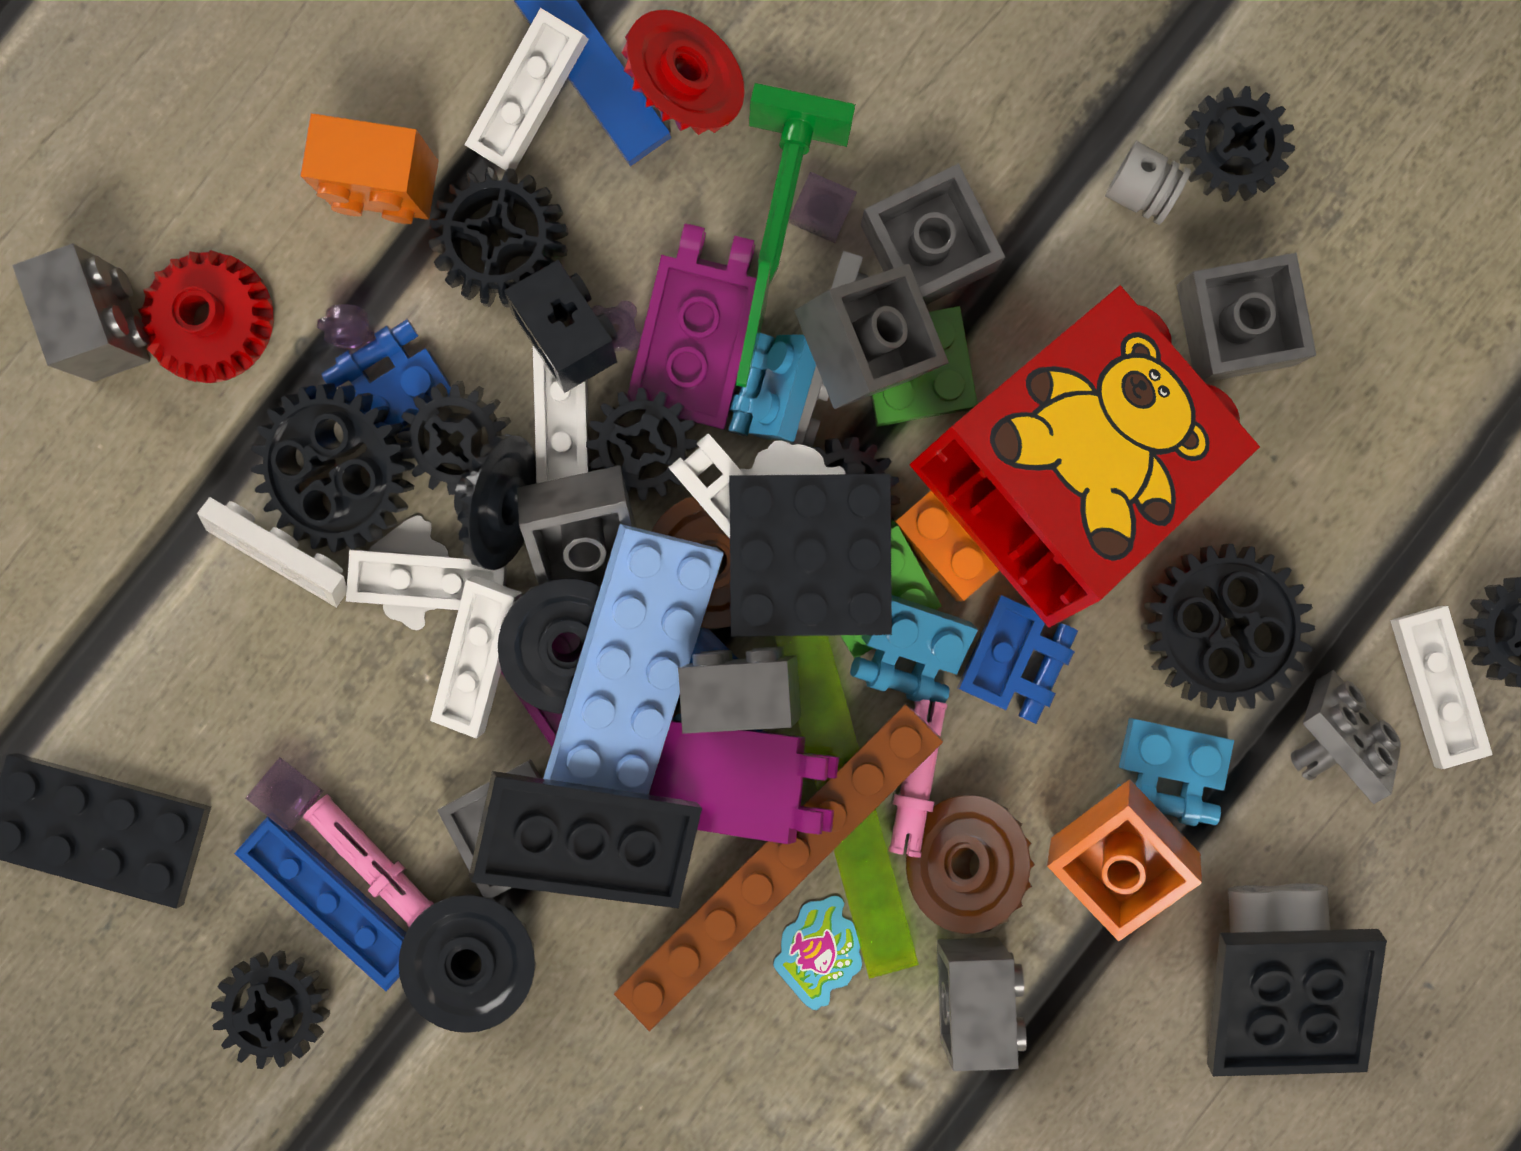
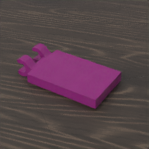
M685 223L677 257L661 255L627 395L631 401H635L638 388H646L649 401H654L657 394L662 391L667 393L665 406L669 409L679 402L685 406L682 413L678 416L679 419L694 420L698 424L725 430L735 391L757 278L747 276L754 254L755 240L734 236L728 265L700 259L706 238L705 228Z
M671 720L649 795L697 802L702 807L697 830L791 844L796 842L797 831L810 834H822V831L832 832L834 810L801 806L803 777L818 780L837 778L839 757L804 753L806 739L804 736L756 730L682 734V721Z

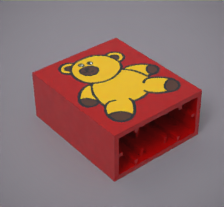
M1119 285L952 425L909 465L1049 628L1102 600L1252 456L1260 446L1240 424V415L1232 399L1221 389L1206 384L1172 345L1170 331L1163 319L1153 310L1137 305L1125 289Z

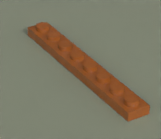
M905 703L838 770L837 778H830L802 805L834 810L832 832L822 831V834H810L797 831L796 842L791 844L766 841L615 991L614 995L650 1032L943 743V739Z

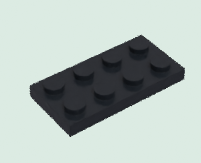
M19 753L8 754L0 777V860L177 909L185 903L211 806Z
M492 771L469 877L472 883L679 909L702 807L694 801Z

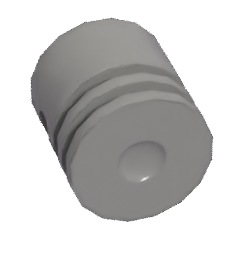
M1135 141L1111 181L1105 197L1135 213L1140 209L1143 210V217L1149 219L1152 215L1154 216L1153 222L1160 225L1180 196L1190 176L1191 169L1184 167L1182 170H1179L1180 164L1173 160L1171 164H1168V157Z

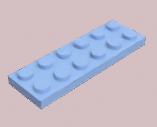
M624 524L619 525L543 779L649 794L680 695L678 668L690 663L724 554L716 547Z

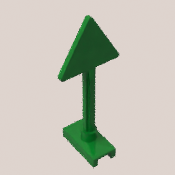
M754 83L750 100L749 126L782 133L779 146L783 152L759 254L758 275L736 386L746 388L766 312L769 285L779 267L803 155L809 152L812 140L847 147L856 104Z

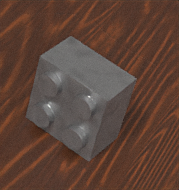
M959 163L864 209L861 227L883 272L910 264L926 305L995 272L1005 258Z
M74 243L12 265L47 366L95 382L150 362L145 347L150 342L149 335L142 329L145 326L138 316H134L128 299L133 296L132 287L121 268L115 267Z
M1297 252L1193 271L1176 285L1192 368L1204 382L1296 366L1316 356Z
M910 264L829 289L794 310L834 409L906 383L949 363Z
M621 466L518 487L519 526L538 585L550 579L558 580L573 577L587 582H594L601 587L619 525L624 524L636 527Z
M784 647L754 648L752 651H746V659H732V650L704 651L701 654L692 655L693 663L678 668L682 734L791 728L801 718L797 655L784 656Z
M998 937L937 939L940 1040L952 1070L1018 1069V1051H1025L1027 1043L1023 1017H1017L1016 997L1024 996L1022 965L1015 964L1013 953L1007 951Z

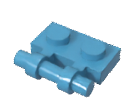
M760 333L746 388L741 387L739 395H733L729 410L733 412L729 432L741 436H748L749 433L766 440L795 441L816 368V363L804 335H776L775 339L772 336Z
M892 595V635H862L861 638L866 645L877 650L871 661L856 657L852 662L850 674L852 677L865 680L870 688L882 692L890 688L906 693L907 699L914 702L924 699L934 703L935 701L946 703L950 692L949 686L935 682V676L939 669L957 675L978 629L970 621ZM899 656L916 661L912 673L895 669L894 666Z
M1129 718L1119 768L1138 772L1136 786L1164 815L1177 817L1179 823L1196 826L1198 822L1217 825L1221 816L1220 805L1203 802L1202 793L1204 787L1224 791L1234 740ZM1158 777L1183 782L1180 797L1157 792Z

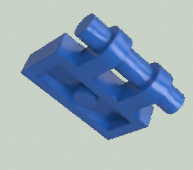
M408 319L392 329L389 326H385L374 333L375 340L354 353L347 350L335 358L337 364L321 373L326 384L334 383L336 388L350 381L356 390L355 397L358 394H373L371 410L376 407L388 406L390 410L384 422L387 425L402 423L403 427L409 424L401 417L403 412L409 408L419 410L413 401L417 395L423 392L432 398L431 388L438 383H442L448 393H450L452 387L429 350L425 348L414 356L409 357L403 348L404 345L419 336ZM388 356L395 368L371 382L364 370Z
M998 595L957 689L1004 710H1007L1012 696L1016 692L1026 697L1018 716L1037 724L1044 707L1050 708L1056 693L1052 692V689L1063 664L1069 665L1075 652L1070 648L1078 630L1059 623L1052 640L1040 635L1045 623L1033 609L1005 596ZM1034 650L1044 655V658L1032 683L1021 678Z

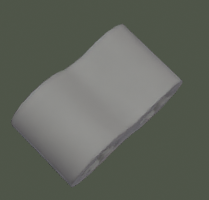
M1293 883L1277 886L1244 885L1228 888L1230 933L1330 930L1327 886Z

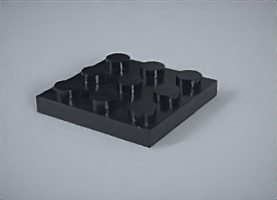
M891 474L729 475L731 637L892 635Z
M1379 929L1220 933L1207 1065L1212 1076L1368 1072L1387 940Z

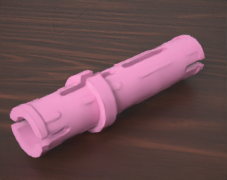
M923 699L914 702V711L941 737L945 710H947L948 704L932 702L930 719L927 722L930 700ZM938 748L901 783L900 794H894L893 805H897L891 843L888 847L889 852L903 855L906 835L909 833L906 854L911 857L921 858L927 811L933 812L934 802L929 801Z
M328 794L317 801L304 814L303 818L371 886L368 891L372 896L376 898L380 895L402 917L408 927L424 910L434 904L403 874L406 868L399 861L393 864L331 800Z

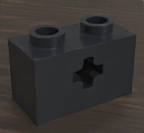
M559 260L504 290L512 315L564 393L617 363L613 343L619 340L615 328L605 313L602 312L597 316L587 303L592 298L585 283L577 273L569 276ZM566 321V323H567L569 326H568V327H565V325L563 324V322Z

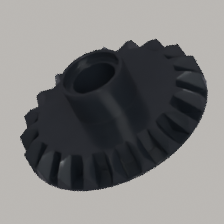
M505 434L504 436L495 435L490 444L483 445L480 457L474 458L471 462L472 472H467L461 477L454 496V508L458 515L457 520L462 523L458 535L459 540L464 542V555L470 557L472 565L488 570H497L506 566L522 547L524 538L519 526L517 488L537 484L536 457L532 447L524 438Z
M573 577L558 580L550 579L543 584L530 587L524 595L513 602L510 610L503 618L497 647L500 667L510 687L519 697L532 706L547 712L563 714L601 588L596 583ZM565 632H571L580 637V644L577 649L568 654L558 653L552 648L554 639Z
M474 894L450 896L424 910L411 924L405 934L399 954V976L402 988L411 1005L422 1017L432 1024L449 1031L461 1033L480 1032L490 1029L513 1015L522 1005L532 987L536 968L534 942L529 937L526 924L514 915L511 908L499 904L494 898H484ZM470 949L475 951L481 958V969L471 971L463 967L459 961L460 950Z

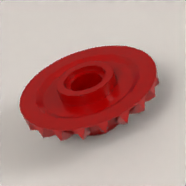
M674 10L650 11L635 21L625 36L627 42L621 53L627 59L624 72L635 78L632 90L644 93L647 97L645 107L655 106L660 110L662 122L674 119L680 131L691 127L695 133L700 135L707 130L716 133L725 125L728 126L737 117L742 108L745 91L740 67L725 42L701 21Z
M212 250L201 253L189 251V255L180 259H170V264L165 269L154 272L155 279L151 286L143 289L145 300L143 307L139 308L138 311L145 325L142 329L149 335L150 342L147 350L158 360L160 366L185 380L198 383H217L237 377L248 370L261 357L271 338L274 312L267 287L251 267L232 255ZM209 304L210 312L208 318L203 323L195 325V311L201 305Z

